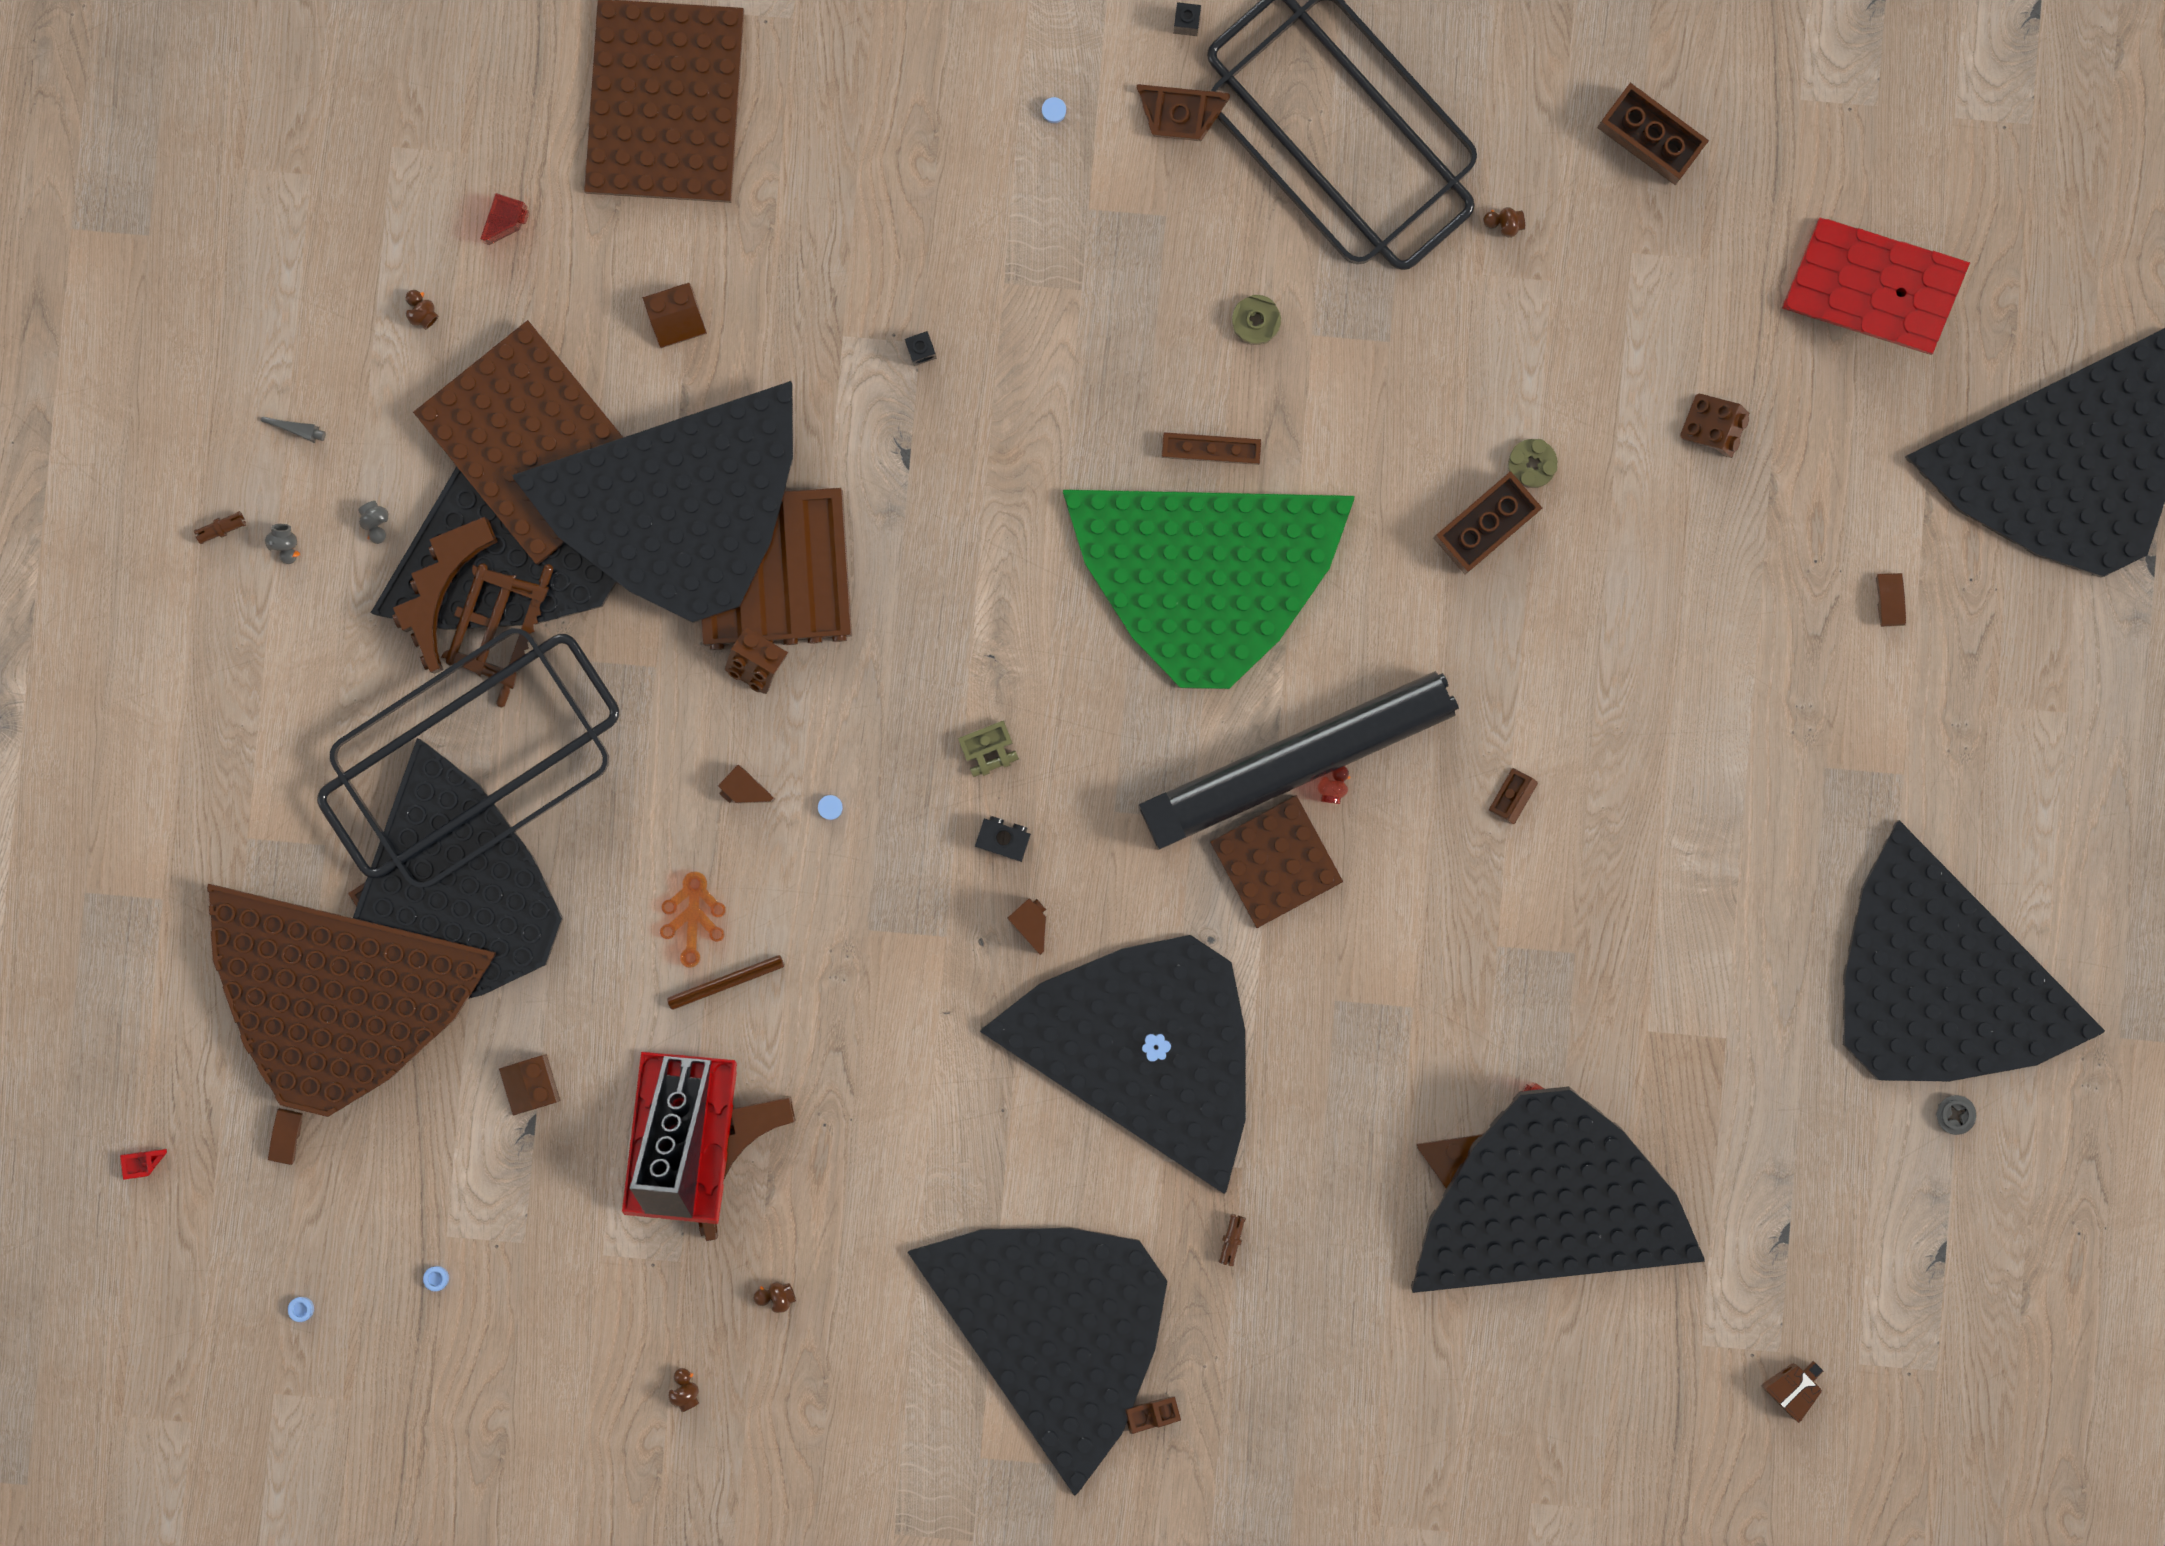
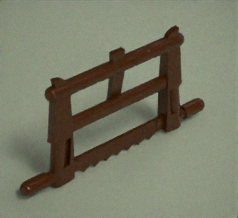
M481 563L478 567L473 565L472 572L475 577L464 608L457 606L454 616L460 617L450 649L446 650L441 658L446 659V664L452 666L467 656L460 653L459 650L469 621L487 627L481 646L495 637L510 591L532 599L521 629L530 634L535 632L534 624L538 623L537 616L541 615L540 605L549 590V587L546 586L549 584L553 572L552 565L547 564L544 566L539 579V585L516 579V575L510 576L488 570L487 565ZM483 581L501 587L491 618L473 612ZM521 634L518 636L509 664L525 655L524 650L529 649V641ZM490 649L463 666V668L476 673L479 677L484 675L488 678L503 669L486 662ZM517 672L500 682L503 684V687H501L496 701L498 707L502 708L506 705L510 688L513 689L515 686Z

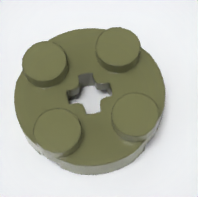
M1252 295L1240 301L1232 315L1234 333L1248 344L1260 345L1268 343L1276 336L1281 325V315L1273 300L1263 295ZM1256 313L1260 314V319L1263 320V323L1253 326V322L1249 320L1250 316L1254 317Z
M1542 439L1524 440L1513 448L1508 460V471H1511L1525 487H1542L1553 478L1557 471L1558 460L1556 453ZM1529 457L1538 459L1537 470L1526 466L1529 462Z

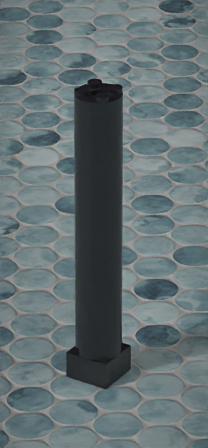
M1434 671L1139 804L1138 807L1157 849L1161 850L1456 716L1455 711L1459 709L1455 697L1453 695L1449 696L1446 690L1449 684L1443 673L1438 675Z

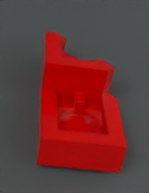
M167 1149L120 1155L123 1180L149 1176L166 1155Z

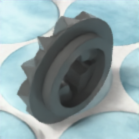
M1960 1095L1946 1097L1938 1104L1936 1113L1938 1125L1945 1132L1953 1135L1968 1132L1976 1121V1109L1973 1103ZM1952 1108L1956 1111L1964 1110L1959 1115L1960 1122L1956 1119H1948L1952 1115Z

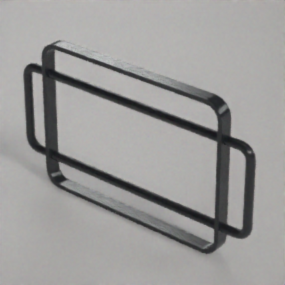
M1260 0L1210 45L1207 52L1208 61L1222 77L1211 91L1218 92L1227 83L1374 245L1375 249L1362 257L1350 254L1222 111L1217 118L1344 259L1357 265L1365 264L1380 252L1396 269L1407 270L1414 267L1473 213L1475 207L1474 199L1470 192L1461 184L1460 180L1471 171L1476 163L1477 152L1475 146L1344 0L1328 1L1334 2L1469 151L1470 163L1456 177L1309 16L1307 11L1318 2L1324 0H1309L1303 7L1296 0H1282L1295 14L1229 71L1217 58V52L1275 1ZM1298 19L1304 23L1448 183L1384 241L1378 237L1234 77ZM1453 188L1464 200V209L1407 260L1397 258L1387 245Z
M511 628L338 739L330 750V762L338 777L320 789L317 795V803L349 855L365 876L380 878L398 867L404 878L411 885L430 887L602 776L609 766V754L598 736L617 723L619 707L572 636L557 634L538 645L529 632ZM521 634L529 641L533 650L345 772L343 771L338 762V751L345 743L509 636ZM558 644H566L570 648L609 708V717L593 728L544 654ZM539 657L587 732L402 853L397 854L350 780ZM591 740L595 742L603 757L602 765L595 773L427 882H420L410 874L404 862ZM343 784L392 858L379 868L373 869L368 866L327 802L328 795Z

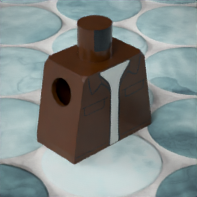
M1814 1361L1804 1370L1795 1363H1792L1761 1386L1795 1421L1800 1423L1822 1392L1821 1388L1814 1381L1824 1371Z

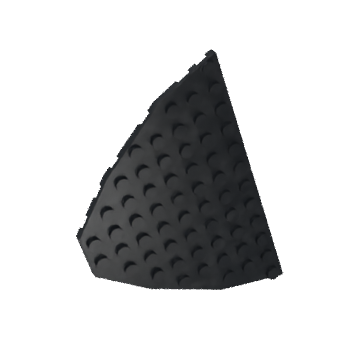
M2165 328L1905 456L1906 460L1912 463L1920 471V474L1925 479H1928L1958 512L1973 518L1984 527L2012 543L2027 549L2026 551L2035 556L2059 562V564L2091 573L2100 578L2147 556L2165 504Z
M789 381L512 476L562 541L629 592L695 623L741 606L759 566L771 545L786 483L793 463V384Z
M456 466L370 613L393 619L392 615L395 614L393 607L420 597V594L416 595L410 581L414 579L411 573L438 563V560L434 561L430 554L429 547L432 545L429 539L482 517L489 520L497 543L480 551L453 578L443 597L438 613L437 628L456 630L460 617L454 616L457 606L464 608L475 577L472 572L473 565L478 567L481 563L487 565L488 570L510 576L516 575V579L538 585L544 566L547 564L552 565L553 572L549 584L546 586L549 587L544 601L541 602V615L537 616V624L603 607L617 582L566 543L537 565ZM483 581L473 612L491 618L501 587ZM510 591L498 627L522 626L532 599ZM469 621L467 629L487 627Z
M417 738L387 820L384 834L397 854H400L486 798L488 794L479 783L425 741ZM493 804L404 862V864L417 881L427 882L512 826L497 806ZM516 832L430 887L411 885L404 878L398 867L380 878L367 877L353 916L355 919L496 952L495 957L468 999L485 995L547 965L563 920L534 856ZM381 841L371 865L373 869L379 868L392 859Z
M1897 820L1860 892L1858 912L1855 916L1848 950V960L1843 974V1045L1877 1080L1950 1082L2037 1066L2103 1034L2105 1030L1916 836L1900 820Z
M1192 935L1122 948L1041 982L981 1029V1033L1223 1194L1227 1192L1246 1121L1245 1026L1232 962ZM1153 1034L1157 1036L1162 1034L1165 1040L1171 1044V1049L1166 1052L1165 1059L1160 1060L1158 1058L1156 1061H1149L1147 1059V1053L1142 1050V1046L1146 1044L1145 1038L1147 1035ZM1158 1045L1154 1046L1155 1050L1158 1049Z
M1569 1086L1520 1091L1506 1110H1502L1493 1120L1490 1128L1482 1137L1479 1136L1472 1144L1467 1158L1459 1166L1446 1188L1441 1202L1429 1217L1411 1290L1412 1293L1698 1263L1705 1262V1258L1676 1192L1618 1124L1608 1119L1600 1110L1580 1097Z
M1073 1227L979 1229L909 1250L907 1253L1073 1495H1077L1122 1435L1128 1421L1125 1410L1133 1408L1154 1355L1168 1282L1161 1270L1138 1239Z

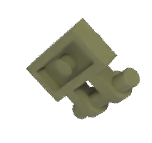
M1004 720L958 738L967 762L975 758L978 761L979 765L970 768L973 777L981 774L983 776L988 775L991 770L1001 766L1004 768L1011 765V762L1019 760L1016 750L1007 754L1004 747L1013 743ZM997 750L999 757L986 762L983 755Z

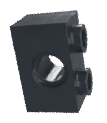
M990 816L989 820L984 818L975 847L1022 862L1031 836L1030 833H1027L1028 828L1015 823L1013 827L1003 825L1004 820L994 816ZM1007 831L1010 833L1011 840L1007 845H1000L997 842L999 832Z

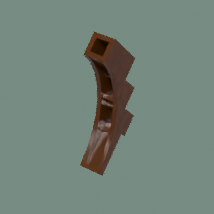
M485 517L429 539L432 545L429 547L430 554L434 561L438 560V563L411 573L414 579L410 581L416 595L420 594V597L393 607L395 614L392 617L398 629L401 628L405 632L413 630L414 633L411 634L413 643L416 648L420 647L423 654L420 657L424 669H429L431 673L435 674L444 670L438 653L436 632L438 613L449 585L470 559L480 551L497 543L491 524Z
M791 1097L733 1108L730 1129H735V1133L729 1134L724 1179L734 1161L754 1140L774 1128L796 1121ZM699 1222L700 1234L705 1236L706 1241L718 1238L717 1224Z

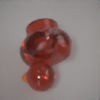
M1345 766L1332 772L1335 781L1329 780L1328 777H1323L1320 780L1317 789L1322 795L1321 802L1341 803V798L1348 792V787L1344 781L1351 778L1348 768Z

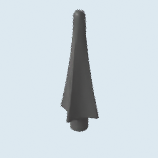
M261 417L262 422L287 430L315 443L316 439L324 441L326 432L319 430L320 427L315 426V424Z

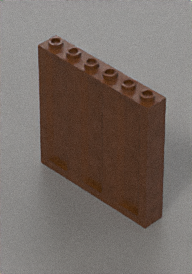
M842 488L785 491L771 545L759 566L741 606L702 620L703 645L710 646V650L725 649L724 645L735 644L745 627L772 643L783 641V645H797L798 640L807 639L808 644L822 643V638H832V642L847 641V637H852Z

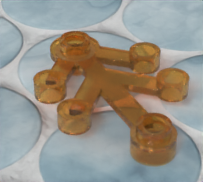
M700 872L688 873L683 879V888L670 900L662 903V911L665 914L671 915L676 912L677 905L689 896V906L672 922L662 926L660 929V934L664 939H671L675 936L676 931L688 921L686 949L680 955V961L685 967L689 968L697 966L701 960V955L696 950L698 921L708 931L711 940L719 942L725 936L724 930L717 927L699 907L700 896L711 908L713 916L722 917L726 913L725 905L718 902L706 889L707 879ZM694 879L700 882L699 887L696 889L691 886V882ZM668 902L674 905V909L671 912L665 909V905ZM716 905H720L723 908V912L719 915L714 912ZM666 927L672 929L671 936L667 937L664 935ZM716 929L721 931L719 939L713 937V931ZM689 953H693L696 958L694 962H689L687 960V955Z

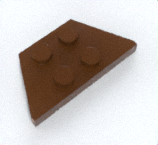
M1137 84L1143 109L1154 137L1202 141L1230 99L1229 93Z
M1483 1134L1418 1143L1416 1146L1443 1186L1447 1188L1459 1166L1467 1158L1472 1144L1479 1136L1482 1137Z

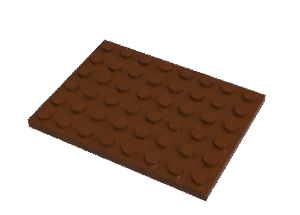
M626 0L597 1L584 189L586 194L731 203L744 8Z
M528 320L413 412L537 565L565 542L552 530L512 475L623 438Z

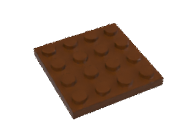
M1297 795L1210 842L1256 928L1263 926L1343 882Z

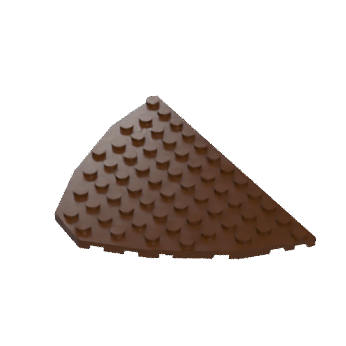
M208 884L207 886L210 902L209 915H211L213 963L222 981V988L234 1021L239 1028L243 1046L253 1058L257 1069L266 1084L270 1086L280 1106L326 1117L333 1115L390 1080L451 1024L460 1013L496 952L214 884Z

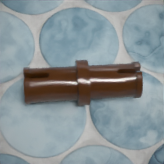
M238 511L223 519H214L213 523L195 529L194 534H198L195 537L200 544H203L219 536L223 538L227 536L228 532L246 526V521H242L245 518Z
M1235 1214L1230 1215L1227 1233L1222 1238L1224 1244L1219 1263L1234 1266L1238 1245L1242 1243L1240 1237L1246 1220L1245 1217L1239 1215L1236 1217Z

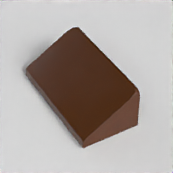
M1512 768L1491 804L1489 811L1514 825L1538 782L1532 777Z

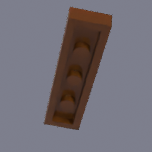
M1166 432L1163 434L1162 458L1260 464L1261 439Z

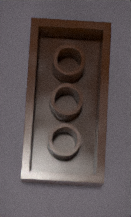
M1631 82L1597 127L1674 185L1679 182L1709 142L1707 138Z
M1510 471L1436 534L1433 539L1466 575L1543 508Z

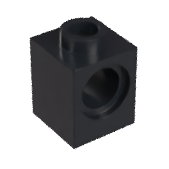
M1177 2L1173 34L1198 36L1201 5Z
M928 331L905 339L914 366L937 359Z

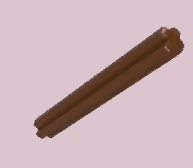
M780 955L670 996L667 998L670 1009L674 1010L784 967L783 959Z

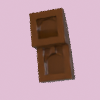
M1902 573L1877 574L1876 583L1879 596L1877 606L1880 626H1905L1906 605Z
M281 1108L277 1110L269 1147V1161L288 1165L294 1163L303 1113Z
M1175 1396L1136 1405L1125 1410L1130 1434L1181 1421Z

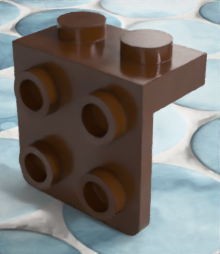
M1699 393L1693 400L1680 436L1685 441L1715 448L1723 456L1733 458L1734 453L1739 449L1742 432L1748 426L1750 413L1739 403Z
M745 627L731 648L725 671L733 679L741 680L748 684L752 690L767 694L774 675L787 657L788 652Z

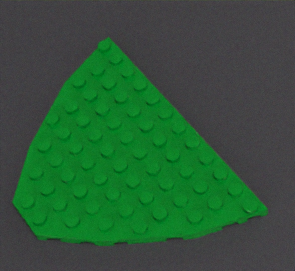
M1063 490V496L1081 554L1089 572L1096 580L1132 639L1179 688L1230 689L1280 641L1329 571L1355 496Z

